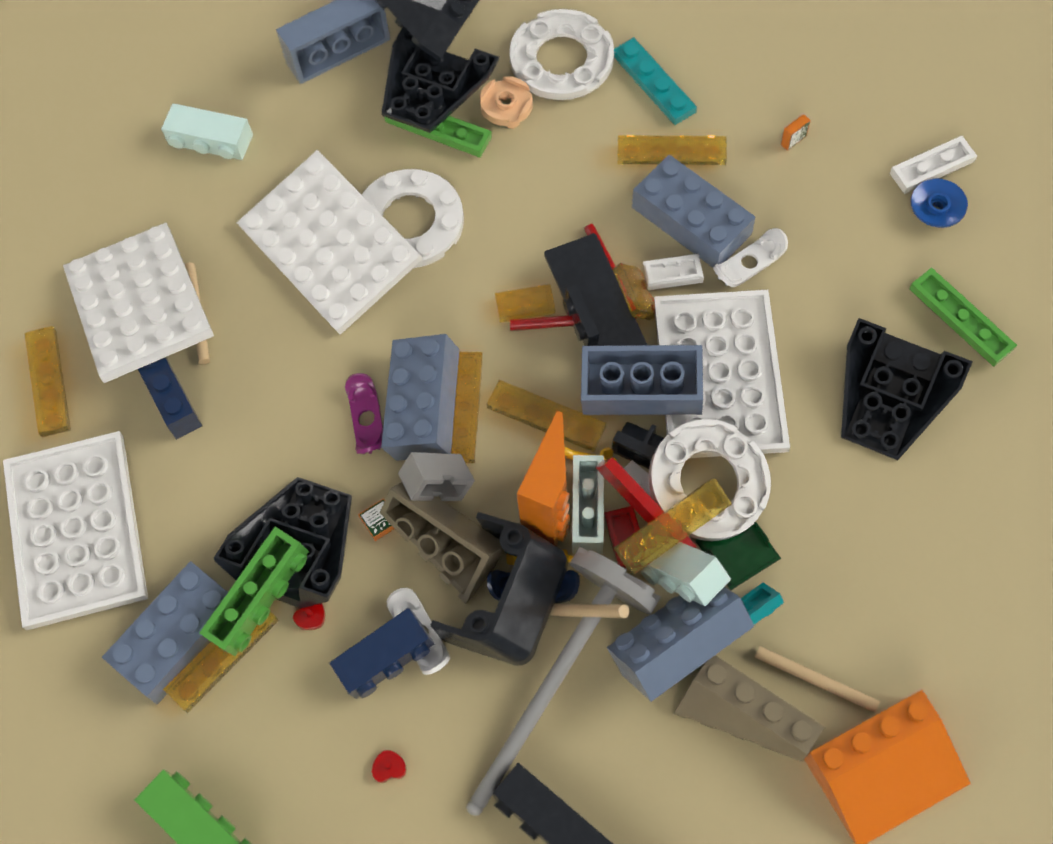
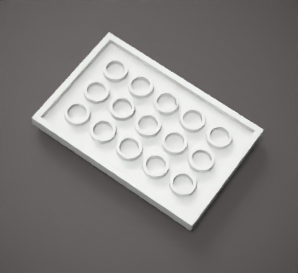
M318 150L237 222L244 232L340 335L423 260L422 256Z
M167 223L152 227L145 232L128 237L123 241L63 265L99 377L103 383L214 336Z
M753 290L655 296L654 311L658 345H702L703 353L702 415H665L667 435L685 423L711 419L723 421L737 427V430L750 441H755L763 454L789 452L790 442L769 291ZM701 452L692 455L690 458L718 457L720 455Z
M120 431L3 460L22 628L31 630L148 599L125 444Z

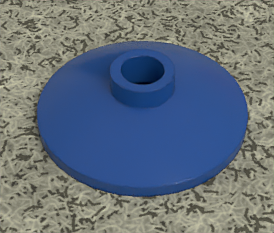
M929 179L920 183L914 189L911 196V208L916 217L923 223L932 227L946 228L959 223L964 218L968 209V200L964 191L955 183L945 179Z

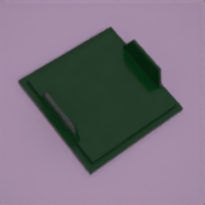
M754 522L752 526L739 535L719 541L695 540L699 548L703 552L715 556L731 578L726 584L730 591L781 559L757 522Z

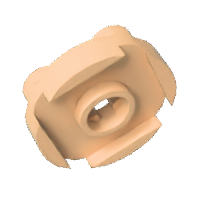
M506 76L503 77V80L495 82V79L489 81L480 93L483 117L499 126H506L510 129L518 127L520 122L530 115L533 108L532 94L530 93L529 86L523 80L516 77ZM511 99L510 104H502L501 100Z

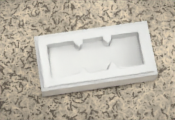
M699 254L643 261L647 291L703 283L704 276Z

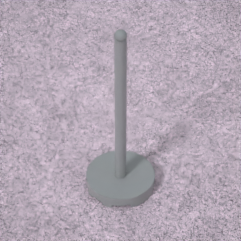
M579 547L569 563L577 572L601 588L591 604H610L613 598L616 597L641 612L651 614L661 598L654 593L655 590L648 584L626 573L625 568L593 550L587 551ZM583 617L474 792L471 801L468 802L467 811L469 814L478 816L482 813L483 808H485L493 795L492 793L498 787L602 617Z

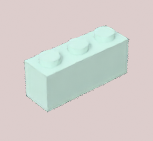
M172 103L161 128L168 145L174 148H187L201 154L220 155L225 159L243 160L253 136L246 118Z
M573 455V554L577 552L579 547L587 551L593 550L603 554L604 477L595 467L604 460V455Z
M662 534L636 559L643 568L641 574L650 584L655 585L657 583L671 594L676 592L687 602L693 600L703 606H706L731 580L715 556Z

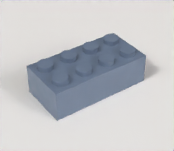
M334 0L276 29L286 64L300 85L391 40L385 9L383 10L375 0Z
M670 154L633 189L632 208L692 253L699 254V258L712 268L716 264L725 262L752 235L756 218L753 214Z
M447 334L392 341L381 448L396 461L406 460L411 452L451 454L459 348Z
M702 345L582 346L581 405L583 415H702Z
M190 561L102 658L147 698L158 705L212 644L211 641L199 634V632L228 592Z
M723 587L706 606L693 600L687 602L680 595L670 599L664 607L653 615L645 617L639 625L629 632L618 636L615 642L606 648L622 676L652 702L752 629L754 624L741 598L726 587Z

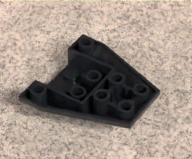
M403 26L392 44L381 114L383 117L431 133L489 80L499 61V56L474 49L469 59L446 52L439 62L420 49L412 41V34Z
M858 318L847 344L841 438L898 461L962 389L973 361L947 351L939 354L885 333L887 328Z
M297 477L228 534L214 556V561L231 577L237 580L274 527H277L300 542L309 552L306 555L307 561L299 572H294L288 581L289 586L281 598H276V600L298 608L328 602L342 577L352 495Z

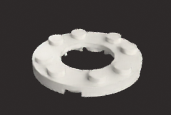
M555 9L537 14L536 19L528 24L524 22L518 28L510 44V64L514 76L523 80L533 94L553 100H572L591 93L607 79L614 61V45L608 30L605 31L594 17L570 9ZM555 37H569L577 40L584 46L587 51V59L585 64L578 67L573 73L556 75L542 68V65L536 59V54L539 47L547 40Z
M405 169L390 172L371 183L362 193V196L382 216L384 210L395 199H400V197L406 195L424 198L427 203L434 207L436 213L435 221L431 228L423 235L405 240L423 258L414 268L427 266L440 260L445 256V252L458 242L463 230L464 214L458 193L444 178L428 171Z
M702 419L677 427L659 444L650 463L649 488L652 499L687 536L695 539L719 541L739 535L754 524L768 503L771 478L766 458L754 440L750 441L737 430V427L729 423ZM701 452L716 453L725 458L734 468L737 476V491L733 500L726 506L718 509L702 508L684 494L680 483L681 469L685 461L692 455Z

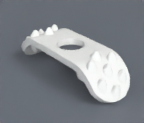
M778 228L767 230L757 241L727 261L716 264L713 267L715 274L718 275L719 280L722 279L725 282L726 286L737 287L774 263L785 253L788 248L787 236ZM745 256H752L757 260V266L751 269L746 268L742 265L741 260Z
M400 588L389 595L386 604L392 617L394 618L409 607L416 614L421 624L428 628L429 636L435 643L429 648V654L417 661L424 675L440 671L449 662L450 655L441 638L431 628V620L412 589Z

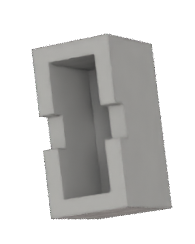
M411 452L398 472L411 501H432L434 496H439L441 501H462L475 481L461 454Z

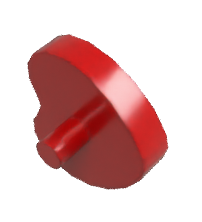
M323 604L296 610L293 614V621L301 629L315 630L321 628L325 622Z
M391 750L382 751L376 757L372 766L373 778L379 783H385L391 778L402 779L407 772L405 761L400 755Z

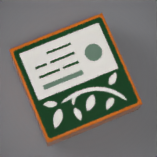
M805 114L784 128L781 146L787 151L807 136L811 120Z
M384 498L358 514L375 541L395 529L380 514L385 501Z

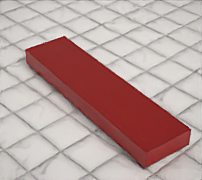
M614 458L602 460L595 467L659 536L662 534L696 548V544Z

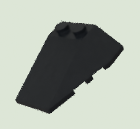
M480 0L375 1L383 10L386 7L396 17L395 23L400 28L404 26L412 34V41L420 49L440 62Z

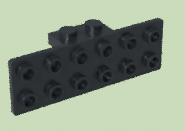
M590 234L544 252V257L564 299L562 302L565 312L568 316L572 317L575 334L579 341H583L584 346L647 345L596 234Z

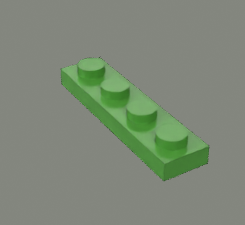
M448 116L431 133L385 117L386 123L481 158L492 138L490 130L452 116Z
M932 267L911 284L909 290L993 367L1016 348L1017 344Z

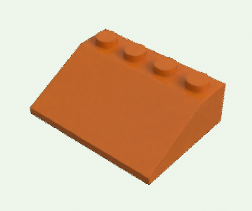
M556 411L517 492L520 524L557 546L559 541H565L570 529V525H568L570 515L567 514L570 504L567 503L570 493L566 492L563 413Z
M923 690L914 693L814 749L804 758L855 844L871 842L971 784L940 716Z

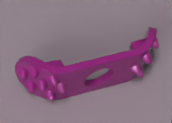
M356 373L350 375L345 383L356 439L355 450L357 454H372V451L380 450L382 445L383 422L380 405L372 378L367 374ZM367 411L373 412L375 415L373 423L368 426H362L359 422L360 416Z

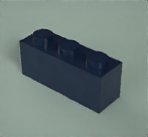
M167 357L138 369L166 426L176 440L202 427Z
M408 607L329 663L349 695L356 699L358 697L365 698L376 691V685L386 678L388 680L393 679L402 673L404 665L412 660L418 661L428 655L430 652L429 648L435 643L416 614Z

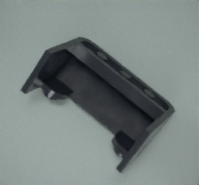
M478 512L476 518L481 527L500 540V545L507 554L517 557L495 613L486 610L473 611L465 619L462 629L432 620L430 626L443 642L515 666H522L530 662L535 654L567 572L568 560L560 548L527 527Z

